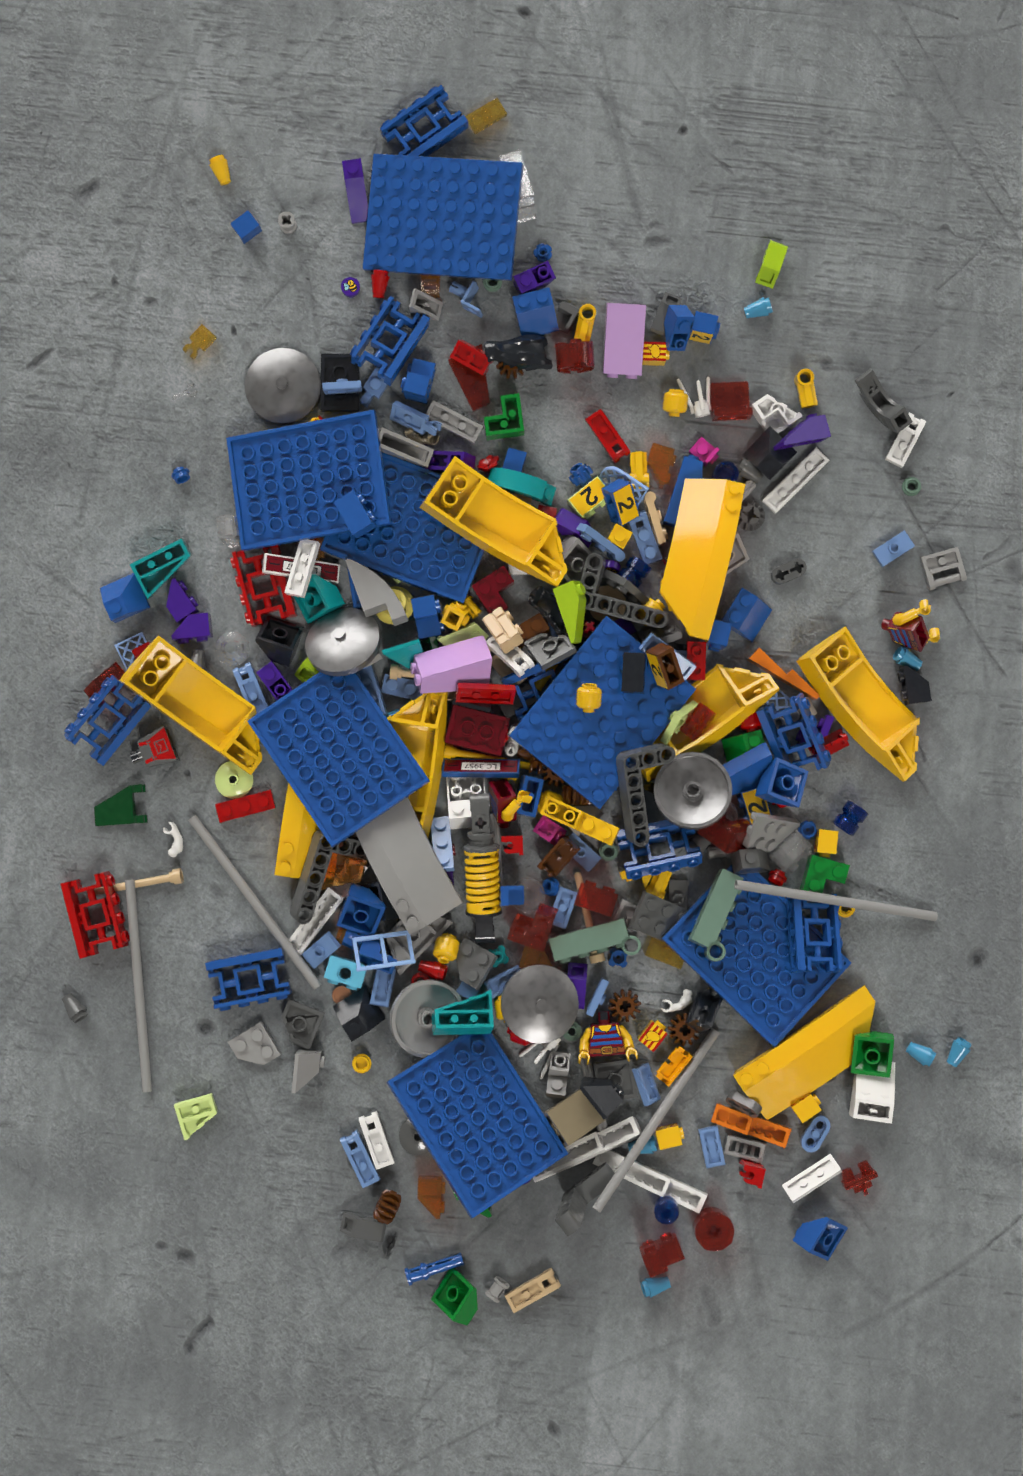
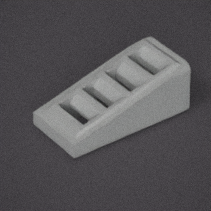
M728 1134L724 1154L762 1164L767 1143ZM733 1140L737 1141L735 1151L731 1150ZM744 1143L743 1151L741 1153L739 1152L740 1144ZM748 1145H752L750 1154H747ZM756 1147H760L758 1156H754Z

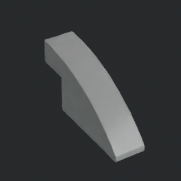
M383 427L378 429L381 452L415 465L428 467L434 449Z
M351 559L345 560L366 617L388 610L394 626L409 621L396 594L382 578L367 567Z

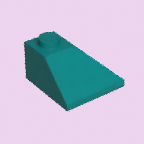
M316 574L311 575L305 598L294 596L307 624L320 619L345 604L337 586Z
M419 639L382 650L386 658L410 670V664L414 662V655L423 652Z

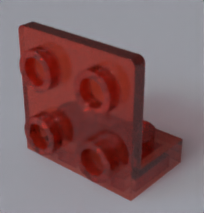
M747 381L710 384L712 421L751 419L753 409L749 403V385Z

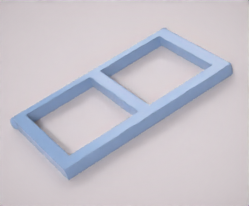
M407 930L352 938L357 972L416 963L411 936ZM406 935L410 960L388 963L384 938ZM379 939L383 964L361 967L357 942Z

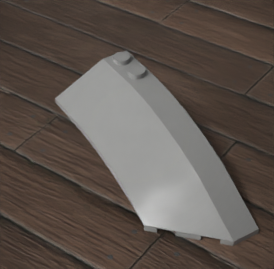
M408 797L356 832L378 881L409 935L429 925L463 903L434 852Z

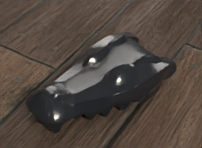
M527 334L504 341H486L484 344L488 362H503V365H509V368L516 366L518 370L525 369L526 371L536 369L548 370L553 367L552 361L546 358L544 347L548 345L547 338L543 336Z
M542 586L535 588L528 597L529 604L546 618L557 635H566L569 639L555 595L546 592ZM585 613L584 624L592 621L595 627L597 622ZM583 640L582 643L573 645L580 648L583 644Z

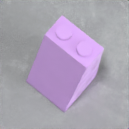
M606 303L603 374H607V377L618 378V374L626 375L628 379H637V375L642 376L646 305Z
M477 636L415 654L414 662L410 664L411 674H414L415 686H418L420 694L455 692L457 683L489 684L492 656L484 636Z

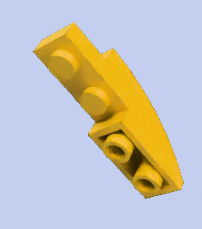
M550 796L547 797L540 814L610 846H613L620 828Z

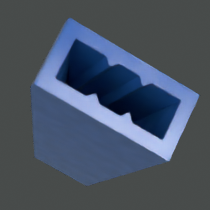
M694 455L684 456L662 523L664 525L675 528L684 480L703 479V461H700Z
M766 742L723 764L731 779L732 795L757 788L760 777L773 761Z

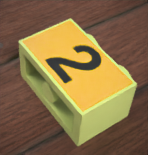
M598 476L568 499V505L577 516L588 520L596 513L594 511L596 508L606 506L601 488L605 487V484Z

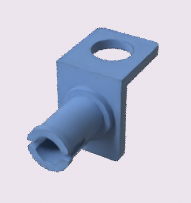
M453 281L452 285L454 287L450 286L449 292L462 298L461 304L465 310L482 318L481 310L470 304L479 289L477 283L472 281L469 288H466Z

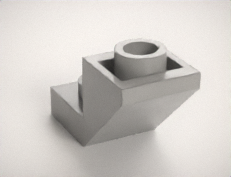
M551 1051L546 1096L565 1099L570 1054Z

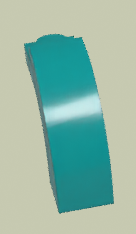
M492 467L489 472L488 480L505 491L526 496L547 506L552 505L556 487L547 484V481L505 468Z

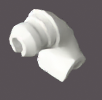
M517 723L511 726L509 730V735L518 725ZM509 737L505 747V752L508 756H514L519 747V744L511 737Z
M168 822L172 826V830L168 831L164 827L163 832L171 834L174 838L173 845L168 850V854L171 857H176L183 850V838L176 824Z
M685 989L678 1003H672L667 999L662 1000V1002H668L669 1007L667 1009L661 1008V1010L667 1013L683 1010L692 1003V990Z

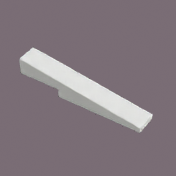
M351 857L317 901L311 921L307 924H300L290 937L289 941L300 956L343 902L351 883L356 884L369 868L370 864L366 861Z
M633 1116L600 1132L587 1135L565 1147L569 1154L533 1177L534 1182L541 1181L638 1139L642 1131L637 1119Z
M610 1150L596 1156L593 1164L600 1166L607 1162L615 1173L626 1156ZM637 1161L633 1163L623 1178L697 1213H700L708 1195Z

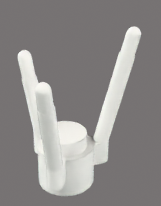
M710 377L706 378V400H703L699 380L696 382L699 401L694 402L695 406H693L688 396V406L691 414H695V418L710 415V410H712L710 405ZM677 379L679 388L687 394L681 380Z
M558 1038L548 1043H541L544 1048L534 1063L537 1064L547 1050L556 1052L560 1047L559 1042L561 1039ZM539 1043L529 1045L519 1054V1057L528 1053ZM551 1053L539 1077L540 1079H543L545 1073L547 1072V1069L550 1064Z

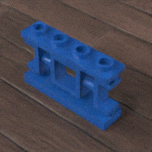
M440 85L430 89L425 97L416 99L408 109L400 110L392 120H386L382 124L380 132L387 143L393 138L397 139L404 149L398 155L428 157L469 127L468 120L464 115L462 116L460 110L451 115L443 103L449 100V97L444 91L443 86ZM436 101V105L440 110L432 115L427 107ZM426 116L434 128L420 137L412 125ZM445 116L450 125L442 130L437 121ZM405 123L409 132L401 136L396 129ZM415 138L420 146L411 152L407 142Z
M392 296L387 301H383L378 316H373L368 331L364 330L360 337V343L358 346L355 345L350 352L352 364L355 365L357 363L359 367H362L367 360L379 367L380 370L377 377L384 379V383L389 386L392 385L430 324V318L424 314L421 317L419 313H416L413 319H410L398 312L400 302H395ZM389 312L390 316L397 320L394 325L384 320ZM403 325L411 329L414 328L408 339L407 333L400 330ZM385 330L400 338L393 350L378 342ZM370 341L371 347L377 350L375 355L364 351ZM384 354L394 359L389 368L388 364L381 360Z
M573 654V655H571V656L565 658L564 660H562V661H560V662H563V661H565V660H567V659H569V661H570L571 658H572L575 654ZM569 661L563 663V667H565ZM536 662L534 663L535 666L524 671L525 674L521 677H518L513 672L500 678L502 684L511 685L534 674V677L527 679L531 687L530 690L521 693L518 684L515 685L516 693L522 704V707L514 710L519 722L528 713L522 714V712L529 710L525 700L535 696L536 700L540 698L534 682L551 675L554 681L556 674L553 669L543 671Z
M113 675L103 681L101 690L98 693L95 692L90 697L88 706L86 708L83 707L78 712V718L75 722L70 723L64 730L65 738L74 745H76L80 738L91 744L94 748L89 755L102 766L105 765L151 708V704L139 695H136L130 701L118 692L124 684ZM110 690L118 697L112 706L103 700ZM124 703L133 708L127 718L118 711ZM105 707L118 716L108 731L94 722ZM85 721L94 727L88 736L79 730ZM100 733L109 738L103 747L94 741Z
M799 693L797 696H792L789 699L792 707L776 711L774 703H771L769 705H762L756 711L774 758L777 757L791 763L787 754L797 751L800 759L793 761V765L799 767L814 762L817 770L828 768L831 755L824 747V737L821 732H818L816 717L811 714L809 709L810 702L807 697H804L803 693ZM800 709L803 719L793 722L791 713L797 712ZM783 716L786 724L779 726L777 729L773 719ZM800 727L806 742L791 746L785 731ZM814 744L817 754L807 757L805 749L812 747Z
M668 820L649 823V842L645 845V848L634 850L633 843L627 840L625 829H621L618 832L617 842L620 851L629 849L632 861L624 863L627 879L637 880L642 878V876H655L661 872H673L683 867H696L702 863L700 846L690 848L687 836L695 835V829H684L672 824ZM681 832L682 840L672 842L670 834ZM640 833L636 835V840L639 838ZM667 841L670 853L652 857L649 844ZM685 847L686 855L676 857L674 849ZM647 855L649 863L638 865L637 857Z
M786 897L791 973L812 971L811 963H825L826 973L842 971L844 959L841 956L843 942L839 930L841 928V920L838 917L839 906L824 903H807L805 900ZM802 909H810L811 918L802 919ZM818 909H827V919H819ZM809 924L822 925L823 942L810 941ZM804 947H813L814 957L805 958ZM829 947L830 957H822L821 948Z
M280 947L206 962L208 977L218 976L222 994L212 997L214 1009L219 1008L220 1011L231 1009V1005L238 1004L239 1007L249 1006L252 1001H257L260 1004L269 1002V998L276 997L277 1000L288 998V994L292 993L290 981L280 983L277 969L278 964L286 963L284 949ZM278 957V960L271 961V972L263 973L261 963L253 965V961ZM240 964L239 968L233 969L234 979L225 980L223 971L215 972V969ZM256 969L260 987L242 990L239 972ZM274 979L276 988L284 987V990L258 994V992L266 990L265 980ZM236 986L238 996L246 995L245 998L225 1002L220 1001V999L228 998L226 988Z

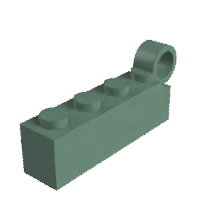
M725 869L718 871L688 938L689 941L705 948V957L712 962L720 961L725 957L726 949L720 943L721 937H719L721 929L724 930L727 926L728 919L726 918L728 913L732 912L735 908L736 902L734 900L736 895H740L742 890L734 889L735 880L744 879ZM713 945L720 948V956L718 958H713L710 955L709 951Z
M624 917L549 938L554 960H559L560 963L569 962L571 957L577 955L579 958L590 956L589 952L597 950V953L608 951V947L616 945V948L622 947V950L628 955H635L641 949L640 939L635 935H629ZM628 939H635L637 941L638 948L635 951H628L626 949L625 942Z

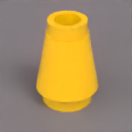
M224 155L211 158L209 166L220 182V185L229 184L231 179L227 159L224 158Z

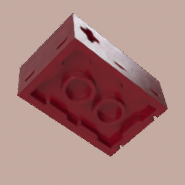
M453 705L445 743L501 757L503 746L509 739L508 726L510 718Z

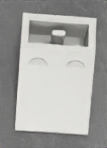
M446 777L450 829L472 828L470 794L486 793L485 778ZM479 818L477 821L478 825H482V818Z
M892 1062L890 1078L854 1073L849 1109L851 1117L892 1124L895 1099V1062Z

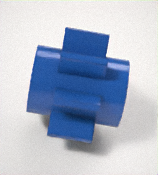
M578 463L570 469L572 475L569 479L576 486L584 487L592 481L590 475L593 471L586 463L584 465Z

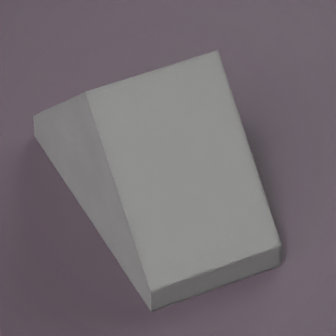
M413 289L409 305L410 315L415 316L416 313H419L422 317L424 314L431 320L439 321L443 302L418 289Z

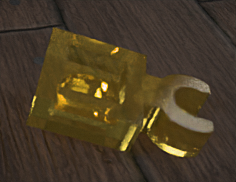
M201 324L189 337L192 343L186 344L183 347V351L186 353L189 349H192L193 353L190 357L193 360L198 356L199 349L205 352L217 338Z

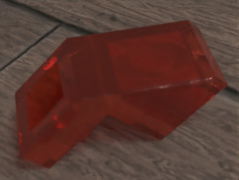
M115 662L96 677L83 691L90 698L95 692L98 693L101 690V684L107 677L110 678L113 675L120 680L125 672Z

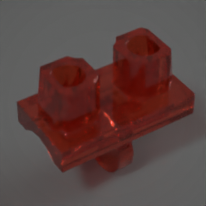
M700 702L694 711L687 715V720L679 730L695 741L701 736L707 725L711 723L716 713Z
M864 1160L857 1164L860 1170L859 1174L854 1175L850 1167L842 1170L841 1184L845 1190L853 1188L855 1194L862 1191L864 1196L868 1195L867 1188L873 1186L870 1180L877 1178L878 1174L868 1161Z

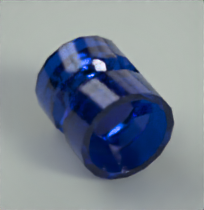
M724 461L716 466L711 479H727L736 482L739 477V470L734 463Z
M632 555L626 563L627 568H622L618 575L628 579L635 587L639 588L642 584L641 579L646 578L652 568L640 558Z
M847 800L842 808L843 813H839L836 816L833 824L847 834L854 836L859 829L858 824L863 823L869 814L857 804Z

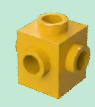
M453 601L450 605L446 604L441 613L444 615L441 623L450 629L458 631L469 622L470 616L468 614L471 609L465 603L462 604L458 601Z

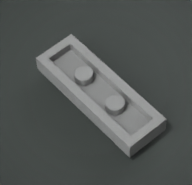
M434 400L426 412V415H429L428 421L442 423V428L474 445L484 428L482 425Z

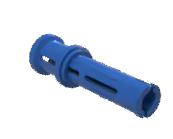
M459 1253L429 1264L420 1263V1266L411 1269L405 1268L409 1286L413 1285V1282L422 1279L428 1280L431 1275L464 1265L463 1257Z

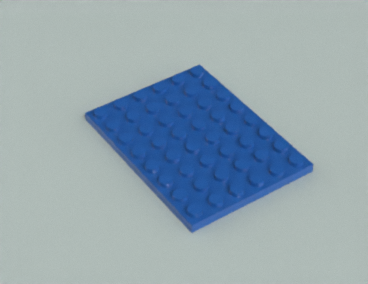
M373 154L363 270H384L394 273L512 281L524 164L522 162Z
M375 410L226 438L242 551L350 532L334 501L352 490L358 494L362 493L367 501L365 504L367 510H371L376 517L374 522L377 527L391 524Z
M381 452L391 524L375 527L359 538H355L351 532L325 536L320 551L344 560L351 559L370 570L464 604L484 550L419 508L441 474Z
M605 616L509 735L515 742L598 809H601L619 786L616 765L617 755L622 751L652 745L670 723L669 717L675 710L679 711L696 690L685 679L683 683L670 690L657 686L646 655L644 694L622 692L623 652H644L639 648L641 643L608 616ZM583 683L597 684V687L602 690L601 707L594 709L593 713L583 712V709L576 705L577 689L582 687ZM630 757L626 760V765L629 764Z
M319 672L248 720V723L332 848L430 782L356 673L346 676H329Z
M731 864L726 870L733 873ZM759 873L736 874L744 878L743 881L771 885ZM710 886L661 939L754 1030L775 1048L849 967L851 962L841 953L844 959V966L840 972L826 973L825 963H811L812 971L791 973L786 899L781 896L743 890L740 895H736L734 900L736 902L735 908L732 912L728 913L726 918L728 919L727 926L724 930L721 929L719 937H721L720 943L726 949L725 957L720 961H709L704 954L705 948L689 941L688 938L711 889ZM809 924L810 941L823 942V935L812 924ZM716 945L711 946L710 955L713 958H718L720 956V948ZM804 947L805 958L814 957L813 947ZM829 947L821 948L822 957H830Z
M492 1033L461 1035L387 1081V1085L471 1219L569 1154Z

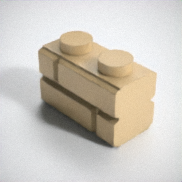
M498 607L491 614L489 613L482 618L485 626L504 654H507L514 647L523 643L524 640L521 637L523 631L518 624L513 625L512 621H514V618L509 611L504 612L502 607Z

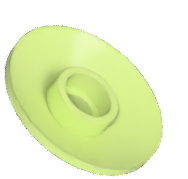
M231 761L221 765L216 772V787L227 798L237 799L248 794L253 786V774H248ZM231 776L236 777L237 780L235 783L230 782Z

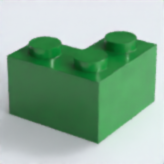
M520 394L501 395L502 415L484 417L486 440L524 436Z
M809 854L799 890L822 893L826 879L845 884L850 865Z

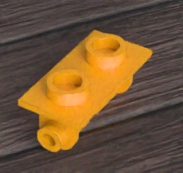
M680 1045L678 1048L675 1047L668 1057L671 1062L669 1064L664 1062L656 1071L657 1074L655 1076L669 1087L693 1056Z

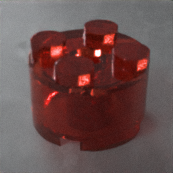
M571 339L570 343L567 344L565 342L555 344L557 372L571 374V371L584 373L594 370L593 341L582 342L581 339Z
M716 1207L705 1208L698 1213L693 1222V1231L696 1239L705 1250L720 1251L732 1243L734 1226L724 1211ZM712 1226H715V1227H716L715 1232H712V1231H711V1230H712Z

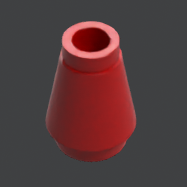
M373 270V274H371L373 298L384 299L390 278L388 271Z
M421 960L418 971L437 981L444 980L448 970V966L444 965V963Z

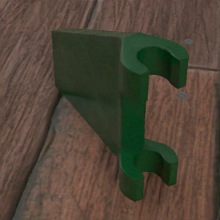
M130 785L95 806V826L148 823L147 815L136 816L134 793L146 792V785Z

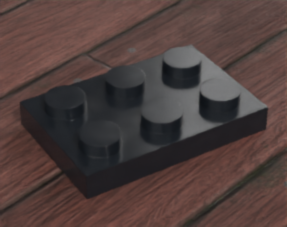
M321 354V412H359V392L324 394L322 383L336 382L337 379L358 381V364L354 365L351 363L350 354Z

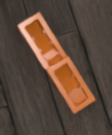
M758 648L747 659L750 663L812 700H816L820 696L793 669L786 674L761 648Z
M719 1103L716 1104L711 1119L712 1123L786 1148L792 1131L790 1127L760 1117H750L739 1110Z

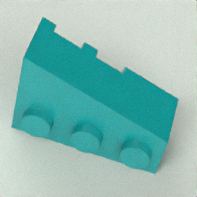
M181 538L129 565L147 599H149L190 559L192 554L184 539Z
M491 990L435 1009L431 1016L432 1034H490L494 1028Z

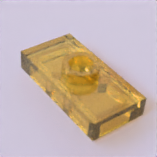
M495 98L465 117L473 133L476 135L506 117L507 112L499 99Z
M651 937L645 956L681 969L684 961L665 942Z

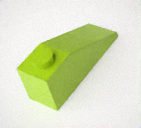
M572 580L553 588V592L571 644L582 643L586 590L580 581Z

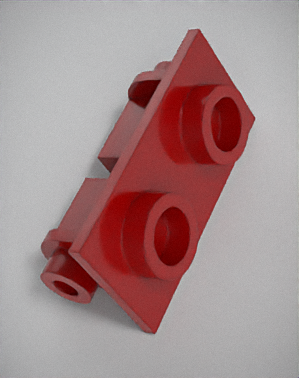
M687 641V659L697 667L686 680H705L706 642Z
M840 728L825 736L823 744L831 755L849 746L847 741L849 739ZM814 744L808 748L811 755L817 754Z

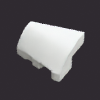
M768 394L753 403L749 408L764 431L771 426L778 434L803 417L800 412L792 411L787 408L786 404L777 402L775 398Z

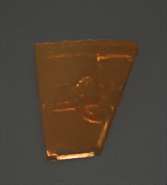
M332 853L321 889L324 890L328 887L361 882L367 860Z

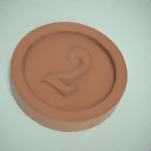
M341 985L334 989L332 998L335 1003H338L352 993L346 986Z

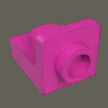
M701 437L689 450V453L703 461V465L706 467L709 463L712 465L718 459L719 455L717 453L720 449L718 447L714 448Z
M544 815L533 829L535 833L554 846L561 838L565 837L567 832Z

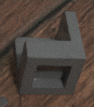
M564 301L559 306L556 318L559 330L568 334L579 315V309Z

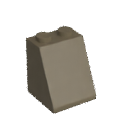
M580 1089L543 1112L564 1147L571 1145L606 1120L600 1116Z

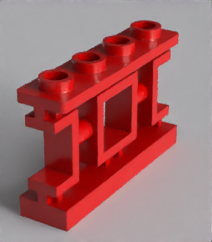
M279 545L263 548L264 554L269 553L268 550H271L272 554L282 555ZM234 551L230 561L232 568L237 570L238 575L235 576L237 586L241 587L242 590L240 600L242 605H246L247 612L244 614L247 624L250 623L252 627L263 625L262 615L276 611L280 612L281 619L298 616L293 596L284 593L288 577L270 574L274 591L256 595L252 578L267 575L262 573L261 560H263L264 554L247 558L245 551ZM239 558H242L244 565L254 563L256 572L246 574L248 582H245ZM278 587H281L287 610L285 612L282 604L272 606L270 597L280 595ZM250 594L253 601L263 599L265 609L256 611L257 619L254 617Z
M110 871L95 874L96 884L82 888L80 879L60 884L79 959L99 954L97 944L110 940L113 950L129 946V933L124 927L125 917L123 912H120V898L114 890L115 879ZM104 887L106 898L97 900L94 889ZM87 891L89 902L80 904L77 893ZM101 903L106 922L92 925L87 907ZM113 924L116 935L106 937L104 926ZM96 929L99 940L90 942L87 931Z

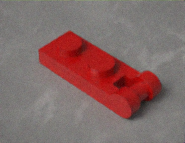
M599 409L585 419V422L614 464L619 462L620 458L624 455L627 456L631 453L602 409ZM618 445L620 449L615 452L613 447Z

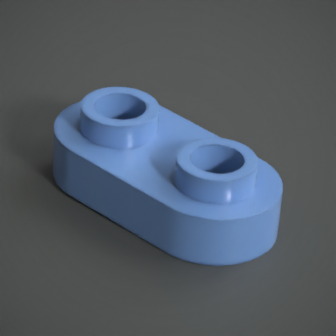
M814 1116L800 1139V1144L805 1151L815 1152L820 1148L830 1130V1122L825 1116ZM819 1121L823 1123L821 1128L816 1126ZM812 1138L813 1143L808 1145L807 1139Z

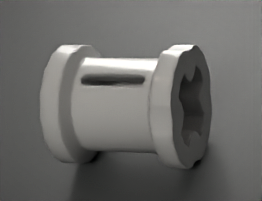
M282 212L279 215L278 223L282 232L285 234L294 233L297 229V223L293 214Z
M495 1276L494 1283L489 1290H486L485 1294L494 1302L499 1303L501 1295L506 1289H509L510 1285L501 1277Z

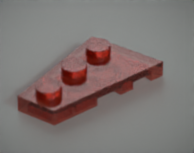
M482 344L476 346L483 351ZM449 359L448 363L472 412L489 405L486 373L481 375L456 360Z

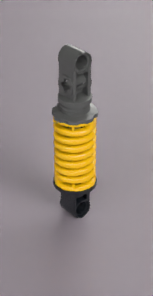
M489 793L470 794L472 831L467 833L469 844L463 846L464 855L469 856L464 860L465 864H467L465 866V871L467 872L465 874L467 879L465 884L468 886L465 889L466 893H468L466 899L469 901L466 903L465 914L469 917H475V944L495 943L493 917L502 914V908L499 905L501 902L499 897L501 893L499 890L500 869L498 868L500 865L498 861L500 845L493 842L495 834L494 831L490 830ZM479 818L483 820L482 825H478L477 821Z

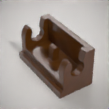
M565 836L557 842L537 867L540 870L545 869L548 872L547 876L556 877L581 848L568 836Z

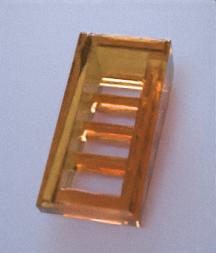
M421 274V291L433 298H440V276ZM425 279H436V282H425ZM425 286H436V289H425Z

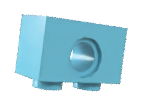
M331 954L324 978L328 979V983L338 985L340 982L346 984V988L357 991V988L361 989L367 970L357 972L356 961ZM360 963L361 967L368 966L363 963ZM342 968H348L351 971L349 978L342 977Z

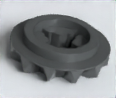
M747 500L743 502L738 526L746 531H754L760 528L765 521V511L762 505L756 501ZM753 508V515L757 518H752L747 523L748 516L744 513H749V511Z

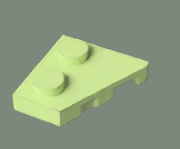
M473 622L464 628H460L458 631L453 630L452 633L438 636L436 639L443 646L477 636H484L486 640L489 635Z
M692 700L690 703L684 704L679 711L675 710L669 717L671 721L660 741L667 745L673 733L677 734L691 720L699 704Z
M212 1093L174 1104L184 1140H188L196 1130L200 1129L205 1122L217 1114L218 1110Z

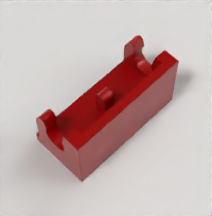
M462 339L457 341L450 355V358L481 375L487 373L489 365L493 363V361L488 362L484 351Z
M523 835L501 836V842L512 843L507 845L509 848L512 847L511 849H504L505 853H519V855H523Z
M740 1158L739 1163L744 1166L743 1170L746 1171V1173L739 1171L741 1176L746 1177L743 1180L762 1189L766 1171L764 1166L760 1163Z

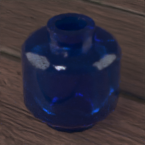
M671 1196L658 1198L654 1204L655 1218L660 1223L666 1225L675 1222L679 1217L677 1201Z

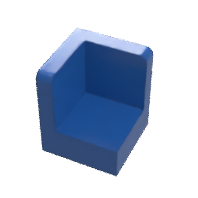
M248 210L231 222L232 228L239 235L243 244L262 231L260 225Z
M508 448L502 468L522 472L527 452Z
M524 885L501 886V906L524 904Z

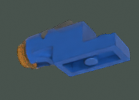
M340 927L336 940L354 951L352 938L366 935ZM379 939L357 942L360 963L368 966L383 964ZM386 954L388 963L397 962L392 956ZM395 966L380 968L379 970L392 974Z

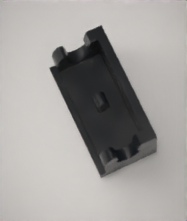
M623 652L622 692L644 694L645 653Z
M712 989L697 992L685 1024L700 1034L712 1028L723 1000L718 994L715 996L710 995Z

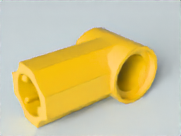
M585 304L579 310L573 339L574 342L589 345L596 317V309L591 304ZM588 310L593 316L591 318H584L582 313Z
M810 369L800 370L794 378L801 409L818 405L813 381L814 374ZM801 374L808 377V383H803L800 380Z
M636 451L630 453L631 473L629 475L649 488L647 452Z
M665 871L659 875L652 876L650 884L645 888V892L664 899L665 889L672 872Z

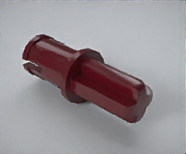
M591 621L584 624L583 641H586L595 630L594 622Z

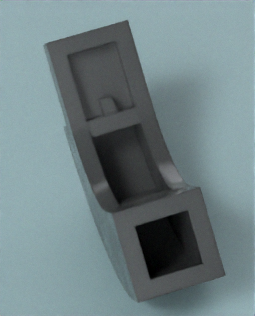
M867 370L855 380L861 391L860 396L867 407L888 429L899 433L913 422L906 408L897 404L888 396L873 370Z

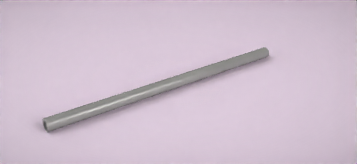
M196 815L188 820L313 990L321 986L320 981Z
M135 879L125 880L142 1092H151L152 1081Z
M737 879L734 883V889L930 921H936L938 918V913L934 911Z
M711 1028L593 1205V1208L601 1213L720 1034L715 1029Z

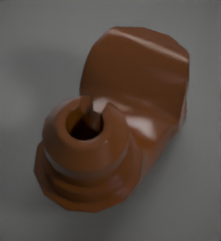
M519 748L517 756L530 762L528 773L536 771L540 774L542 763L527 750Z

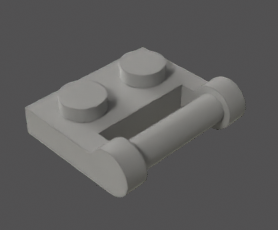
M958 547L920 558L929 591L941 585L967 580ZM953 568L957 569L956 574L934 579L932 575Z

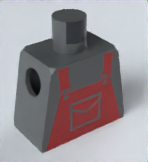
M162 726L138 740L139 750L130 753L134 764L144 760L146 767L180 761L166 726Z

